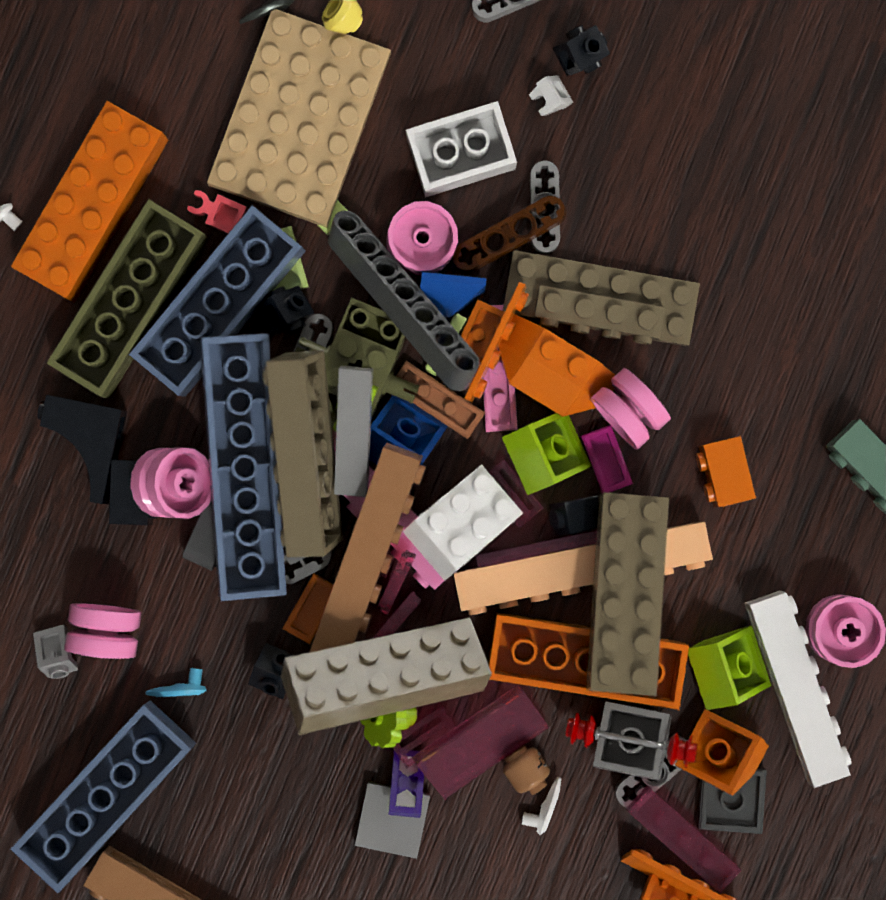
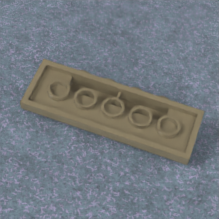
M513 250L504 299V312L518 283L522 282L526 284L525 293L529 294L523 310L521 312L516 310L515 314L520 317L540 320V326L558 328V324L571 326L570 331L589 334L590 329L602 331V337L620 339L621 335L633 337V342L645 345H652V340L681 346L690 345L700 283Z

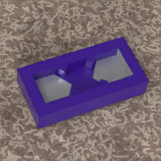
M394 749L388 815L421 817L426 752Z

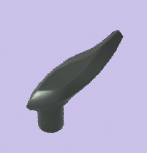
M268 0L262 6L241 18L239 23L242 24L270 15L271 11L276 9L282 11L289 7L294 0Z

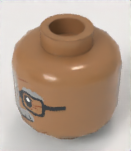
M523 745L504 759L506 764L503 767V773L517 793L529 791L531 795H534L548 785L545 779L550 774V767L536 748L531 747L527 749Z

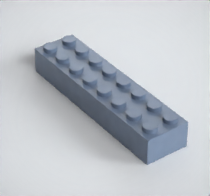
M257 334L200 338L219 598L221 601L287 595L284 551L281 543L282 522L281 515H279L277 509V501L280 496L279 483H276L274 479V467L277 464L276 453L272 450L270 444L273 425L272 419L267 414V402L270 397L269 388L265 385L263 379L266 361L270 360L269 335Z

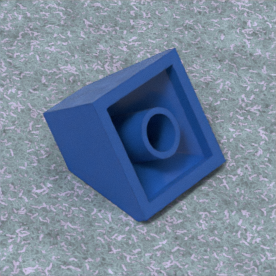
M422 272L420 289L447 321H451L455 314L462 312L484 294L487 278Z
M392 395L371 424L369 460L377 465L383 447L386 443H390L423 455L420 463L422 465L448 426L415 404Z

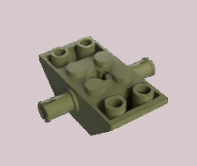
M354 298L350 299L332 345H329L327 348L305 339L303 336L298 343L310 349V351L324 350L332 429H334V423L337 420L336 405L338 403L340 366H356L359 362L362 363V368H373V385L377 386L378 390L372 404L371 421L382 395L389 393L412 404L416 396L404 391V389L417 394L420 387L419 384H414L394 375L393 369L406 337L383 310ZM296 347L295 352L307 351V350H304V349H302V348Z

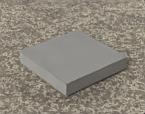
M368 781L355 846L417 859L430 794L423 793L420 818L388 815L391 786Z

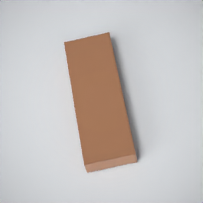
M408 361L404 363L396 375L420 385L417 394L404 389V391L416 396L413 404L466 439H469L485 412Z

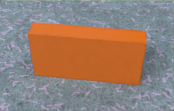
M314 573L282 629L310 644L317 633L334 584Z

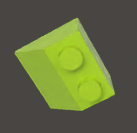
M555 413L502 437L527 495L592 467L569 415L562 417Z
M752 625L706 639L689 648V661L706 710L738 705L772 686Z

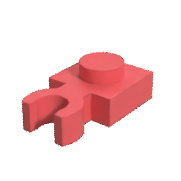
M195 190L194 195L203 199V205L200 208H194L189 205L187 207V210L194 216L208 215L205 224L226 234L230 233L248 210L246 206L217 194L215 201L212 202L200 190Z

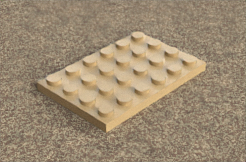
M277 9L271 11L208 178V186L327 228L388 64L391 50L347 34L327 30L322 25Z

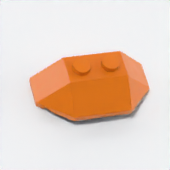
M514 314L511 322L515 323V327L508 341L502 339L498 347L499 352H502L501 360L509 385L562 417L594 409L595 406L590 398L602 387L614 390L611 379L615 374L602 363L544 327Z

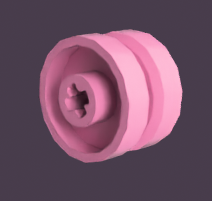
M429 201L413 202L402 207L392 218L386 236L387 250L407 274L414 277H421L422 272H440L451 260L458 243V230L452 215L442 206ZM421 234L422 238L428 239L426 243H419L416 239L417 235Z
M623 368L611 379L612 386L618 395L612 390L602 387L590 400L607 423L630 446L637 450L650 439L649 432L643 423L651 429L660 430L671 420V417L654 393L632 372Z
M156 448L147 451L137 460L131 473L130 487L134 501L142 511L153 517L189 519L199 515L209 506L211 501L209 461L203 454L191 448Z
M835 594L821 599L812 607L806 618L805 632L808 637L809 646L819 657L840 667L856 668L868 664L879 655L885 643L886 627L882 615L871 603L858 597ZM842 629H848L845 635H842Z
M70 604L68 621L74 626L87 629H77L66 633L64 650L95 658L136 657L138 640L131 635L118 632H131L140 628L141 611L100 604Z

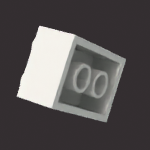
M498 101L406 129L407 141L425 198L516 169L517 160Z
M480 465L416 518L403 533L445 581L519 518L523 512L483 465Z

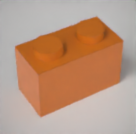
M741 436L698 446L700 453H696V460L700 472L705 471L707 484H704L703 487L708 503L712 502L713 507H723L756 499Z

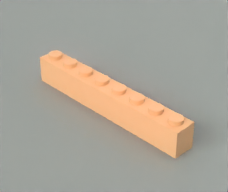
M699 521L667 528L664 576L673 574V568L686 565V570H694L705 567L704 561L713 560L705 522ZM596 543L456 571L454 579L461 611L468 610V615H475L487 612L486 606L499 604V608L504 609L517 606L519 599L530 597L531 602H539L550 599L549 593L561 591L562 596L580 593V587L593 586Z

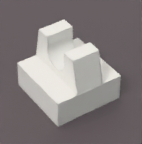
M558 75L544 77L536 83L537 86L529 94L532 100L539 99L541 96L546 100L545 106L539 110L541 116L565 109L573 103Z

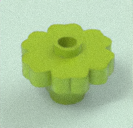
M415 707L360 720L361 724L365 726V738L371 746H380L381 748L394 747L402 739L401 730H406L415 724L417 710Z

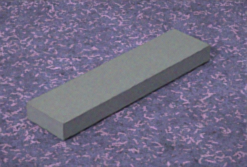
M340 366L334 484V494L366 497L368 491L373 368Z

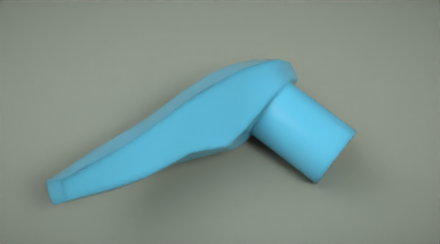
M190 668L188 684L176 683L171 686L153 688L145 693L146 695L156 697L200 695L206 691V687L201 686L203 670Z

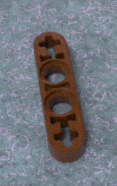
M547 196L459 244L453 254L455 265L465 272H474L560 225L566 218V206L556 196ZM548 204H552L554 207L559 206L560 209L556 211V218L552 219L548 215L540 219L544 224L539 227L537 220L531 214L536 211L538 216L543 215L547 212L546 206ZM522 218H528L532 222V229L527 235H519L515 230L517 221ZM495 233L501 234L504 237L503 247L497 251L490 250L487 245L489 237ZM478 242L481 243L482 249L488 254L485 258L481 253L476 254L472 257L473 263L471 265L466 262L461 263L465 250H468L470 253L479 250V247L476 246Z

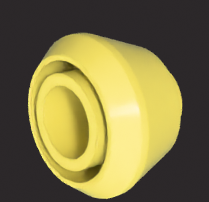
M330 0L322 15L324 27L327 30L341 34L353 33L362 24V9L357 0Z

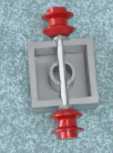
M606 701L601 727H597L594 716L591 715L587 721L581 720L579 713H576L575 718H569L566 728V737L571 738V745L579 739L583 740L585 747L588 748L594 742V739L598 740L593 763L594 767L657 781L661 779L666 752L670 765H673L676 760H682L685 768H687L689 762L695 763L698 743L692 742L693 736H690L687 741L680 740L677 732L670 738L668 744L672 719L670 714Z

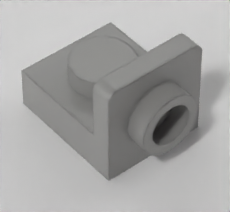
M65 625L33 633L37 667L48 678H64L70 672L78 670V664L72 658L71 652L64 650L66 633H68V628Z

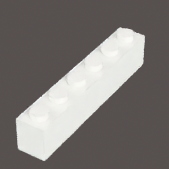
M777 591L745 602L749 619L807 783L816 788L850 776L848 765L852 764L847 749L845 746H840L837 735L841 734L840 727L836 718L829 715L826 705L830 704V699L824 686L819 687L816 675L819 674V668L815 658L807 653L805 645L809 641L805 629L802 625L798 626L794 614L798 613V609L791 595L787 596L786 592Z

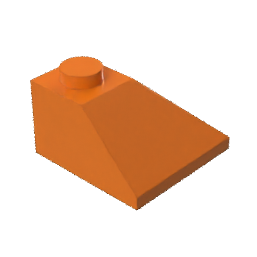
M704 709L691 734L693 736L692 742L698 743L695 763L689 762L688 767L685 768L684 762L677 760L675 766L733 796L755 774L769 745L761 736Z

